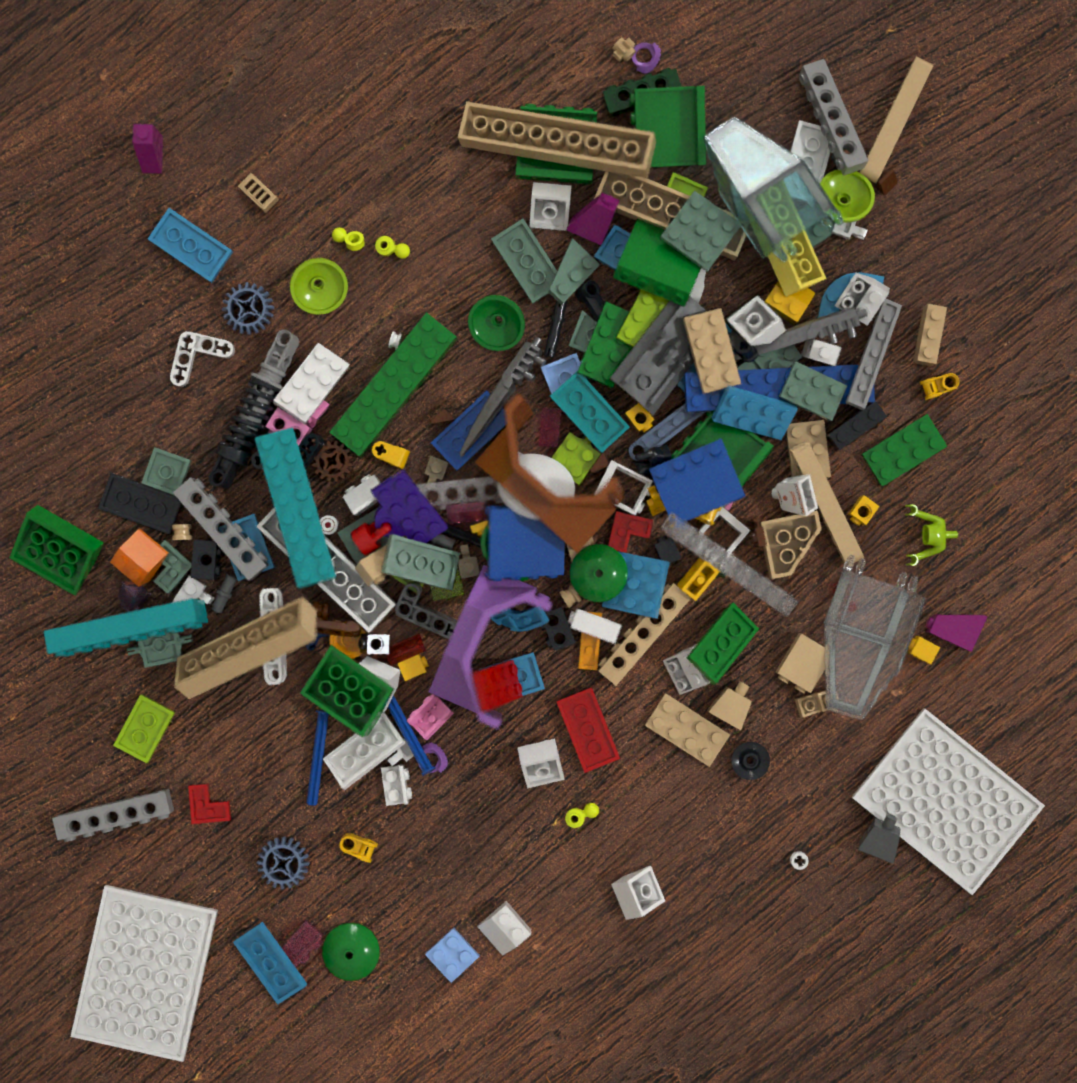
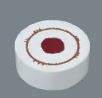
M328 515L320 519L324 534L331 535L337 531L339 525L335 517Z

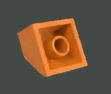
M138 529L117 550L110 563L140 587L152 580L169 552L143 530Z

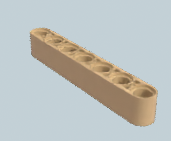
M917 56L912 62L868 153L867 158L869 161L865 168L859 172L875 184L881 176L933 68V64Z
M806 440L790 448V453L800 474H810L818 511L844 564L847 567L863 559L864 555L810 443Z

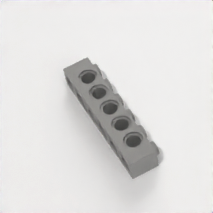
M825 59L804 65L799 74V81L801 85H804L806 97L813 105L815 118L820 121L821 132L828 140V148L836 158L837 169L841 170L843 176L864 169L869 160ZM814 82L819 83L821 86L815 85ZM821 99L827 100L828 103H824ZM828 116H833L835 120L830 119ZM836 133L842 134L843 137L837 136ZM843 150H848L850 154H846Z
M190 477L173 493L248 581L253 580L269 566L266 562L268 558L261 551L259 553L254 548L256 546L249 537H244L241 533L243 529L236 522L232 523L225 508L220 509L216 504L218 500L212 493L207 494L202 481L198 478L195 480V478ZM197 493L202 496V501L199 504H196L193 500ZM209 508H212L215 512L211 519L206 516V511ZM223 522L227 525L225 533H221L218 529L219 525ZM234 537H237L240 541L237 548L231 545V540ZM246 552L252 554V560L249 563L245 562L243 558Z
M165 789L60 814L53 817L52 820L57 841L64 839V842L75 840L76 836L83 835V838L93 836L95 831L101 830L102 833L110 832L116 826H120L121 829L127 828L139 821V824L150 822V818L157 817L158 820L165 819L174 811L170 791ZM148 803L155 805L154 812L148 810ZM130 807L135 808L136 816L129 814ZM111 812H115L117 814V821L111 819ZM92 816L99 819L98 825L92 823ZM74 821H78L80 823L79 830L73 827Z

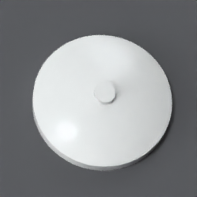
M540 454L519 455L520 464L556 496H574V480L561 463ZM497 482L499 495L511 510L524 517L540 520Z

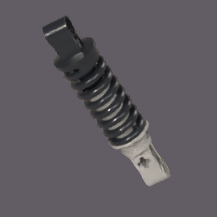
M281 330L277 333L264 363L262 362L260 365V372L251 373L248 385L252 388H245L244 390L248 397L240 398V403L243 404V407L237 406L235 411L239 415L231 417V421L237 426L227 425L226 427L227 431L233 435L223 434L222 439L225 442L220 441L214 450L219 457L209 474V482L215 487L221 489L230 488L240 466L248 467L250 459L248 457L252 456V452L246 447H256V443L250 438L255 439L261 436L257 430L265 428L262 420H269L270 416L266 411L274 410V406L270 403L283 389L280 383L282 378H285V372L299 346L298 337L288 330ZM290 337L289 342L285 344L286 339ZM223 476L222 481L219 483L220 477Z

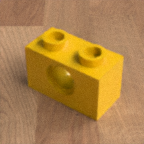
M700 556L677 586L697 601L720 571Z

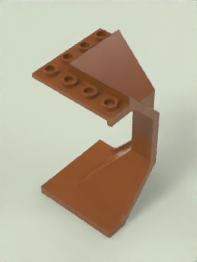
M517 394L505 407L507 426L475 463L537 516L571 549L578 553L616 510L614 504L618 505L624 499L623 494L625 492L620 482L612 476L596 495L560 497L556 496L526 470L519 462L517 432L534 413L525 399Z

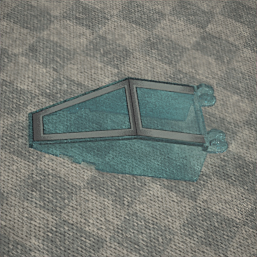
M735 116L703 136L709 160H711L713 165L714 177L718 182L719 194L736 220L742 224V229L763 259L774 252L781 261L785 262L788 260L784 249L780 247L781 245H784L791 255H796V247L790 239L819 220L829 232L832 231L834 226L830 218L827 217L828 215L831 216L837 225L843 224L840 211L835 208L805 161Z

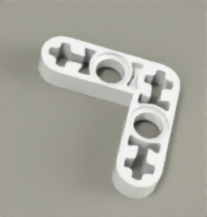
M193 332L182 333L179 337L172 366L171 382L178 387H183L189 382L196 352L221 358H230L235 353L234 345L227 340ZM189 336L193 340V343H189L188 349L191 350V353L186 350H181L182 347L186 349L187 343L184 342V339H187ZM205 340L212 342L210 350L202 348V343ZM216 342H219L218 346L225 347L228 344L230 352L224 354L222 350L216 349ZM182 354L189 356V362L185 365L179 362ZM177 366L187 368V371L182 370L184 380H180L179 383L175 379V376H179L181 371L177 369Z

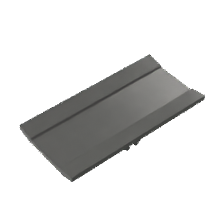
M690 296L685 307L669 301L609 379L626 391L653 416L684 376V373L694 363L683 318L707 311Z

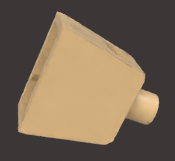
M739 681L734 691L726 687L707 711L741 730L752 702L744 697L749 686Z

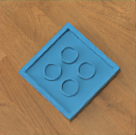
M619 552L627 565V582L623 590L615 598L603 602L602 607L658 619L670 562Z

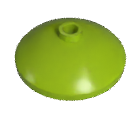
M834 170L824 176L819 184V188L832 206L825 214L834 220L846 223L861 220L869 214L874 205L875 192L873 186L864 175L857 171L843 176L841 170Z
M313 258L303 262L295 269L290 280V292L294 302L299 308L311 314H326L334 311L343 303L348 291L347 278L342 268L335 262L325 258ZM316 280L321 281L318 285L314 284Z

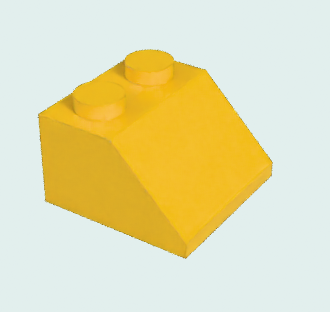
M777 281L764 303L774 313L795 325L808 307L815 292L806 288L785 296L779 281Z

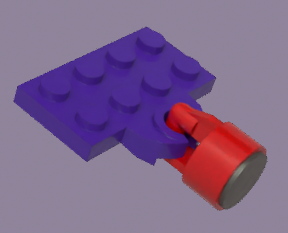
M401 469L371 489V493L381 504L374 514L375 521L369 525L363 523L351 531L350 537L358 551L368 556L381 547L379 539L383 536L389 538V535L392 534L400 537L406 535L408 539L427 543L448 529V525L405 470Z

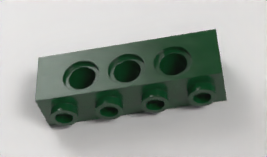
M666 68L661 70L660 74H647L641 77V80L634 81L632 79L624 82L621 86L616 87V85L605 88L602 98L608 117L611 118L633 111V105H630V93H633V89L656 88L655 84L658 82L663 83L665 87H682L677 70ZM626 94L629 99L621 101L618 96Z

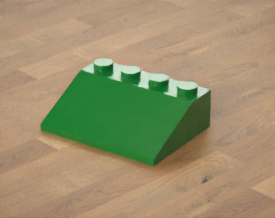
M37 505L26 513L9 558L76 596L95 564L104 542Z
M331 645L300 694L359 736L365 737L370 734L379 720L394 688Z

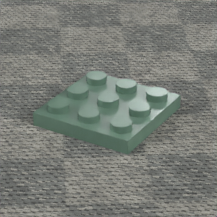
M694 191L660 239L708 272L742 224Z

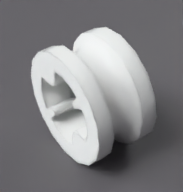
M393 331L389 341V348L395 347L396 350L401 344L403 334L397 335Z
M796 851L791 855L790 862L795 869L802 870L807 867L809 860L805 853ZM797 856H801L804 859L801 865L794 862L795 858L798 859Z

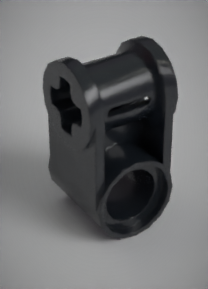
M736 329L731 331L728 336L732 350L744 362L750 363L755 361L758 356L757 349L751 346Z

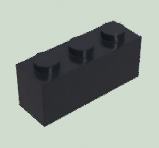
M876 401L872 402L864 410L859 411L827 434L826 438L835 451H839L887 416Z

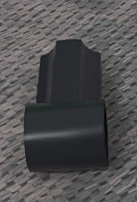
M590 280L576 290V297L580 302L586 304L597 321L605 302L599 294V285L595 281Z

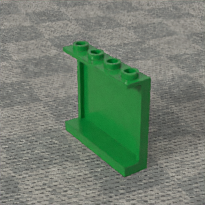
M705 86L633 89V93H630V105H633V113H630V123L634 125L635 130L655 133L656 145L651 167L706 165Z
M525 104V106L520 108L521 111L593 123L597 121V112L591 108L574 110L573 107H563V109H556L552 105H545L543 108L536 107L535 104ZM517 156L515 176L516 179L592 185L593 169Z
M637 219L613 278L685 307L699 274L700 267L660 239L665 231L664 229Z
M708 411L706 420L704 422L700 421L694 428L696 432L692 437L690 435L686 437L682 443L684 446L680 451L676 450L672 454L671 460L722 439L741 487H743L771 453L774 446L768 441L764 442L753 432L714 422L712 416L715 411Z

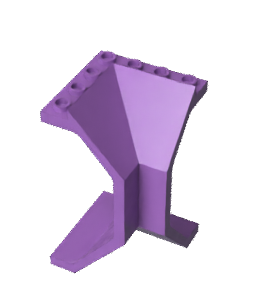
M484 565L451 636L429 693L477 713L479 721L498 729L503 714L492 709L481 712L472 677L471 659L492 615L521 602H528L549 611L552 602L549 601L550 598L541 593L538 596L534 595L537 588L520 580L502 578V581H491V579L484 575V572H488V566Z

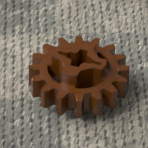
M327 441V446L323 445L320 452L314 458L316 463L312 464V467L318 468L315 473H321V479L327 477L328 482H331L332 478H334L335 482H339V477L346 479L344 474H350L351 471L348 468L354 467V464L350 463V460L354 459V457L348 456L351 450H344L345 444H341L339 447L338 441H335L334 445ZM329 449H336L333 453H325ZM342 454L345 456V465L342 464ZM336 457L335 461L337 462V464H332L330 466L331 462L329 461V459H334ZM321 458L324 460V464H325V466L323 467V469H322L321 463H320ZM332 470H340L337 474H330Z

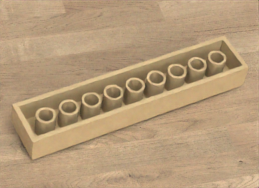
M466 102L458 134V140L462 147L648 178L656 145L655 133L472 102Z

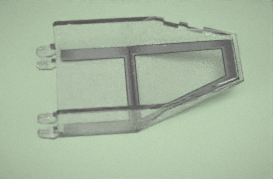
M850 555L844 563L840 580L824 621L826 709L863 720L878 701L876 699L882 691L888 688L892 678L900 672L926 598L916 593L917 576H911L908 589H904L908 576L907 573L902 572L900 574L897 586L862 575L866 564L865 559L861 558L859 560L856 572H853L855 556Z

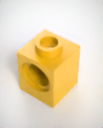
M639 403L624 414L638 433L641 430L645 433L653 427L651 423L654 421V418ZM643 414L646 418L645 423H637L635 416Z
M862 495L848 513L851 517L850 521L858 526L860 524L867 525L880 506L865 495ZM861 506L867 511L865 517H861L858 514V509Z
M920 636L911 638L907 645V648H909L907 653L927 664H932L940 647Z
M420 654L397 663L405 681L427 672L426 667H429L425 656L421 657Z

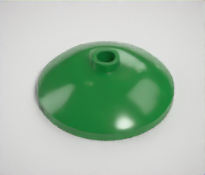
M490 295L481 298L474 304L468 316V327L472 337L478 344L489 350L504 351L514 347L522 338L525 331V319L521 309L515 302L504 296ZM496 317H501L502 321H498Z
M595 544L585 547L577 553L571 563V583L576 592L589 601L605 602L611 600L623 590L627 582L628 570L626 562L622 555L610 546ZM596 570H602L603 575L597 577L595 575Z
M344 923L335 927L327 935L322 947V957L327 969L337 978L346 981H355L368 976L376 967L380 956V947L375 934L369 928L359 923ZM351 952L353 957H347L346 953Z

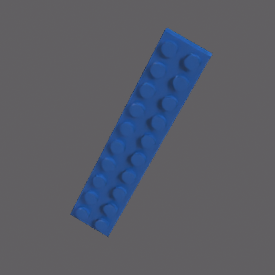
M859 365L809 367L847 385L840 404H846L845 402ZM791 368L738 370L741 384L732 387L788 402L779 398V395ZM697 372L684 373L686 412L715 411L726 388L703 394ZM874 386L867 403L875 402Z

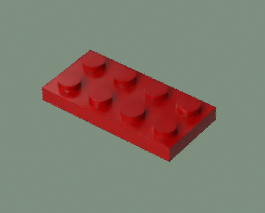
M514 660L505 661L472 673L481 712L489 711L523 697L522 686L517 676L518 669L514 664Z
M592 687L556 701L584 773L620 759Z

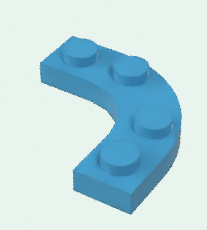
M855 273L841 276L826 289L820 302L817 318L839 311L835 304ZM859 273L874 278L883 284L884 276Z
M537 606L521 611L508 608L490 617L499 626L502 624L511 628V631L517 632L532 630L549 621L544 610Z

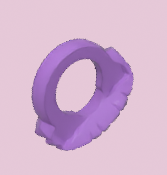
M655 42L652 44L640 43L634 47L636 53L633 55L632 61L637 66V70L644 74L649 73L658 64L661 49L658 48ZM642 48L648 49L651 52L652 59L648 63L637 61L636 53Z
M429 743L424 745L422 748L425 754L435 753L438 757L436 769L430 773L436 771L442 773L448 765L445 753L437 744Z

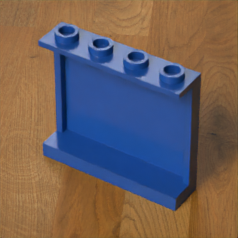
M507 505L485 506V514L488 515V572H484V575L491 579V581H502V578L520 580L521 577L539 579V576L557 578L558 575H564L565 542L541 520L519 515Z

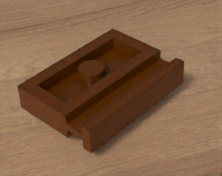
M761 518L749 520V523H753L749 539L750 543L754 544V547L767 545L763 526L760 527L759 521H762Z

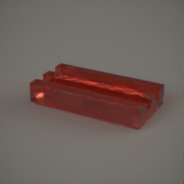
M420 633L389 646V654L386 655L391 666L426 651Z

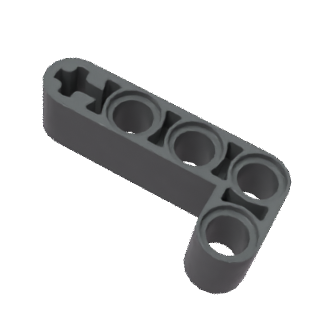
M410 581L404 587L397 602L396 614L400 618L447 639H451L458 620L418 603L422 593V586L419 582ZM408 587H415L417 594L411 595L408 592ZM401 604H407L410 611L403 612ZM418 612H425L427 619L421 620L418 617ZM436 620L444 621L445 627L439 628L435 623ZM449 624H452L450 630L446 631Z

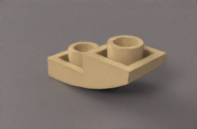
M828 689L795 699L800 718L833 709L828 706Z

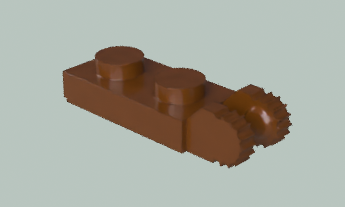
M316 617V633L354 638L361 633V626L356 621H348L345 624L340 620L324 621L322 618Z

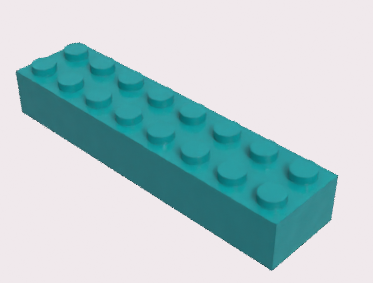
M293 427L256 437V444L298 589L336 579Z
M188 599L44 631L47 654H55V657L74 656V653L92 652L93 649L111 648V645L129 644V641L147 640V636H154L156 638L166 636V633L184 632V628H191V630L203 627L202 624L208 623L204 600Z

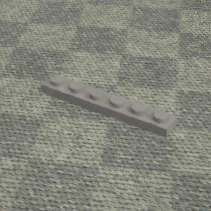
M885 299L880 306L847 396L846 404L860 410L866 408L902 305Z

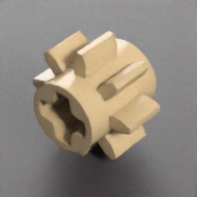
M620 38L612 48L615 50L613 56L619 62L622 59L627 62L636 53L633 49L635 43L630 38L627 40Z

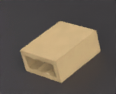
M798 633L775 671L779 674L778 678L787 684L789 681L796 684L794 688L802 693L806 691L811 693L827 667V649L805 635Z

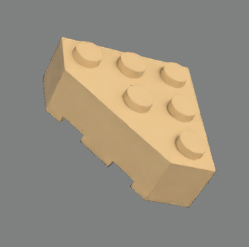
M813 511L807 516L798 514L759 522L760 527L763 526L767 544L763 546L769 579L793 574L797 565L810 548V545L822 530L818 511Z

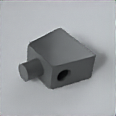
M886 814L884 821L875 818L860 839L858 850L893 864L901 828L895 826L897 817L892 814Z

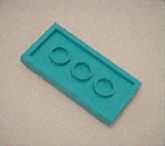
M577 371L549 396L600 453L605 451L630 428L584 376L578 374Z

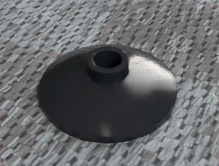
M750 741L740 744L734 750L731 763L738 776L746 780H756L767 772L770 765V757L765 747L757 742ZM753 757V762L747 763L746 759Z

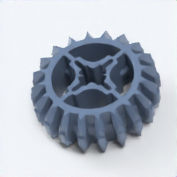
M246 282L245 288H243L241 284H238L239 290L232 287L231 291L233 294H226L230 298L229 301L223 300V303L228 305L222 308L223 312H228L223 317L224 319H229L227 324L229 326L233 325L232 329L234 331L239 329V333L243 334L246 329L247 334L251 335L253 329L257 334L259 333V326L261 329H265L264 322L267 324L271 323L267 317L274 316L269 312V310H274V306L268 304H271L273 299L267 298L270 294L267 291L263 293L264 288L262 286L257 289V284L253 283L250 288V284ZM254 294L253 297L250 296L246 301L239 299L243 295ZM259 297L263 304L262 314L256 309ZM235 304L240 307L238 319L234 315ZM241 304L245 306L251 304L250 307L255 313L251 311L246 313V309ZM249 317L258 318L255 322L248 324L243 323V321H246Z
M283 836L280 842L279 838L276 837L274 843L270 840L267 842L268 847H262L265 853L260 852L258 854L262 859L258 860L257 864L263 865L258 869V872L264 871L261 878H269L266 884H270L273 881V888H276L279 883L280 888L284 889L286 883L290 889L292 888V882L298 885V879L303 880L305 878L302 873L308 872V869L303 866L310 864L309 861H304L309 855L302 854L306 848L302 847L299 849V841L295 845L292 844L294 838H290L289 842H287V838ZM278 848L289 849L293 853L286 855L279 851ZM273 852L275 865L270 868L269 856ZM297 857L298 870L294 874L291 862ZM281 859L282 861L284 859L288 860L287 864L285 865L286 867H284V865H280L279 867H277L280 864ZM277 871H282L285 875H288L289 877H279L274 873Z

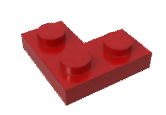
M616 511L608 546L626 553L630 534L649 539L653 520Z
M209 783L188 786L191 824L231 820L230 801L210 802Z

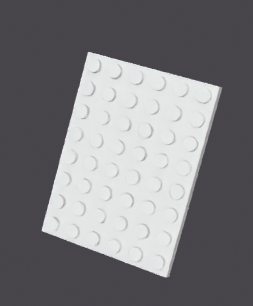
M925 708L921 710L852 796L855 801L880 820L884 821L886 814H892L897 817L895 826L901 828L900 837L971 895L976 892L1045 806Z
M105 885L71 1037L183 1062L187 1052L218 910Z

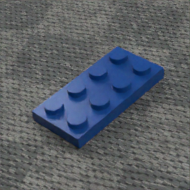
M487 390L431 442L457 471L507 425L505 409L502 407L474 445L464 456H460L463 444L478 414L490 396Z

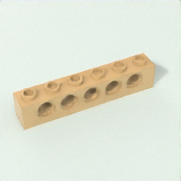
M667 583L664 587L659 610L660 622L653 624L650 621V617L640 615L635 621L638 624L633 629L630 627L624 633L623 637L625 639L621 643L617 642L610 651L613 653L609 658L604 657L600 661L598 671L617 686L691 598L674 583L671 585ZM667 598L673 601V606L670 609L663 607V601ZM640 628L648 630L646 638H639L638 630ZM629 642H633L636 645V649L632 653H628L625 650V646ZM621 657L623 665L621 667H614V658Z

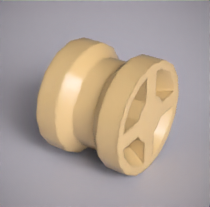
M191 524L172 525L174 530L172 540H192L190 535Z
M570 585L567 590L559 592L568 608L572 607L573 603L582 601L573 585Z

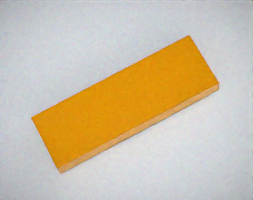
M588 612L599 617H602V613ZM581 632L578 669L597 670L600 638Z

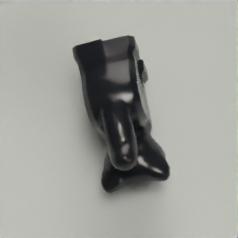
M668 445L652 447L646 452L636 454L635 459L638 461L634 462L638 474L648 477L651 473L650 468L671 460ZM648 458L647 462H640Z

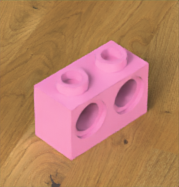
M277 407L265 426L270 429L268 431L269 434L292 427L293 430L298 429L301 433L300 438L297 439L298 446L312 431L310 427ZM279 419H283L285 423L282 429H277L275 426L276 421Z

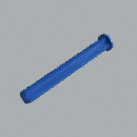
M393 695L388 709L423 772L421 775H427L436 768L435 766L432 767Z
M322 709L316 710L318 717L307 795V804L312 806L317 805L329 717V714Z

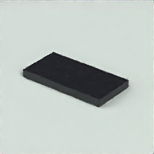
M110 473L98 509L171 535L173 531L172 525H175L182 503L175 495Z

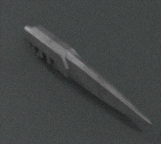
M850 307L788 328L771 343L754 345L759 355L816 338L817 334L819 338L828 335L830 344H835L838 342L837 332L847 329L849 338L857 336L855 326H860L859 319L868 316L867 311L863 309L856 312L854 307ZM737 353L734 354L735 360L741 359Z
M536 337L532 343L526 341L503 373L478 414L460 451L461 457L474 445L510 396L513 395L516 390L515 384L521 386L523 378L530 382L534 381L536 376L528 372L533 369L532 365L534 363L542 367L545 365L546 360L541 358L542 351L539 348L542 342L540 338Z

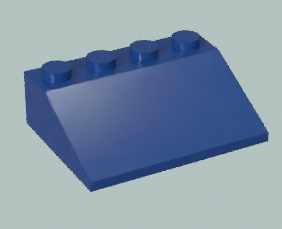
M722 439L649 469L673 527L746 497Z

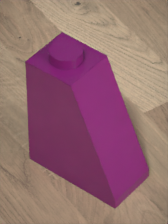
M133 124V146L142 173L162 174L163 135L152 124Z
M601 193L572 217L566 230L602 245L620 200Z
M933 614L926 622L925 627L927 629L925 632L972 652L987 620V616Z

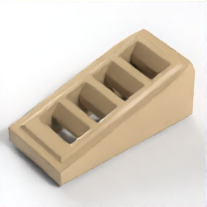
M252 173L238 185L265 213L279 200ZM251 180H254L255 182L248 189H246L245 186ZM257 185H259L260 187L253 194H251L250 192ZM262 190H264L265 192L258 199H256L255 197ZM269 195L270 197L262 204L261 201Z

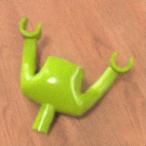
M914 504L905 505V507H910L911 509L909 514H905L906 516H916L933 522V524L923 526L922 540L924 545L934 546L915 555L907 554L906 557H911L912 559L911 563H906L907 566H915L918 560L944 551L946 549V538L958 537L957 531H946L944 519L920 511Z

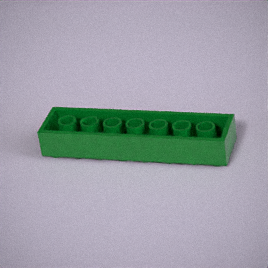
M426 312L332 428L330 433L362 458L458 340L457 336Z

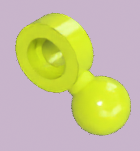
M338 227L332 232L333 240L338 243L345 241L346 247L351 251L360 250L365 245L364 236L358 231L347 234L345 229Z
M382 236L376 241L375 248L382 256H390L395 253L398 258L404 259L410 254L408 245L404 243L395 245V242L388 236ZM386 242L387 247L382 248V244Z
M588 803L584 810L579 808L570 809L565 816L567 825L572 828L582 826L585 817L595 818L599 814V807L595 803ZM577 816L578 821L574 822L571 817Z

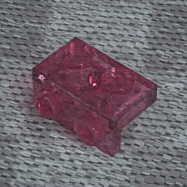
M483 501L446 506L449 524L487 520V515L485 514L486 503Z
M306 919L282 949L295 962V967L300 963L304 965L310 958L309 952L312 949L316 951L323 943L321 938L324 934Z

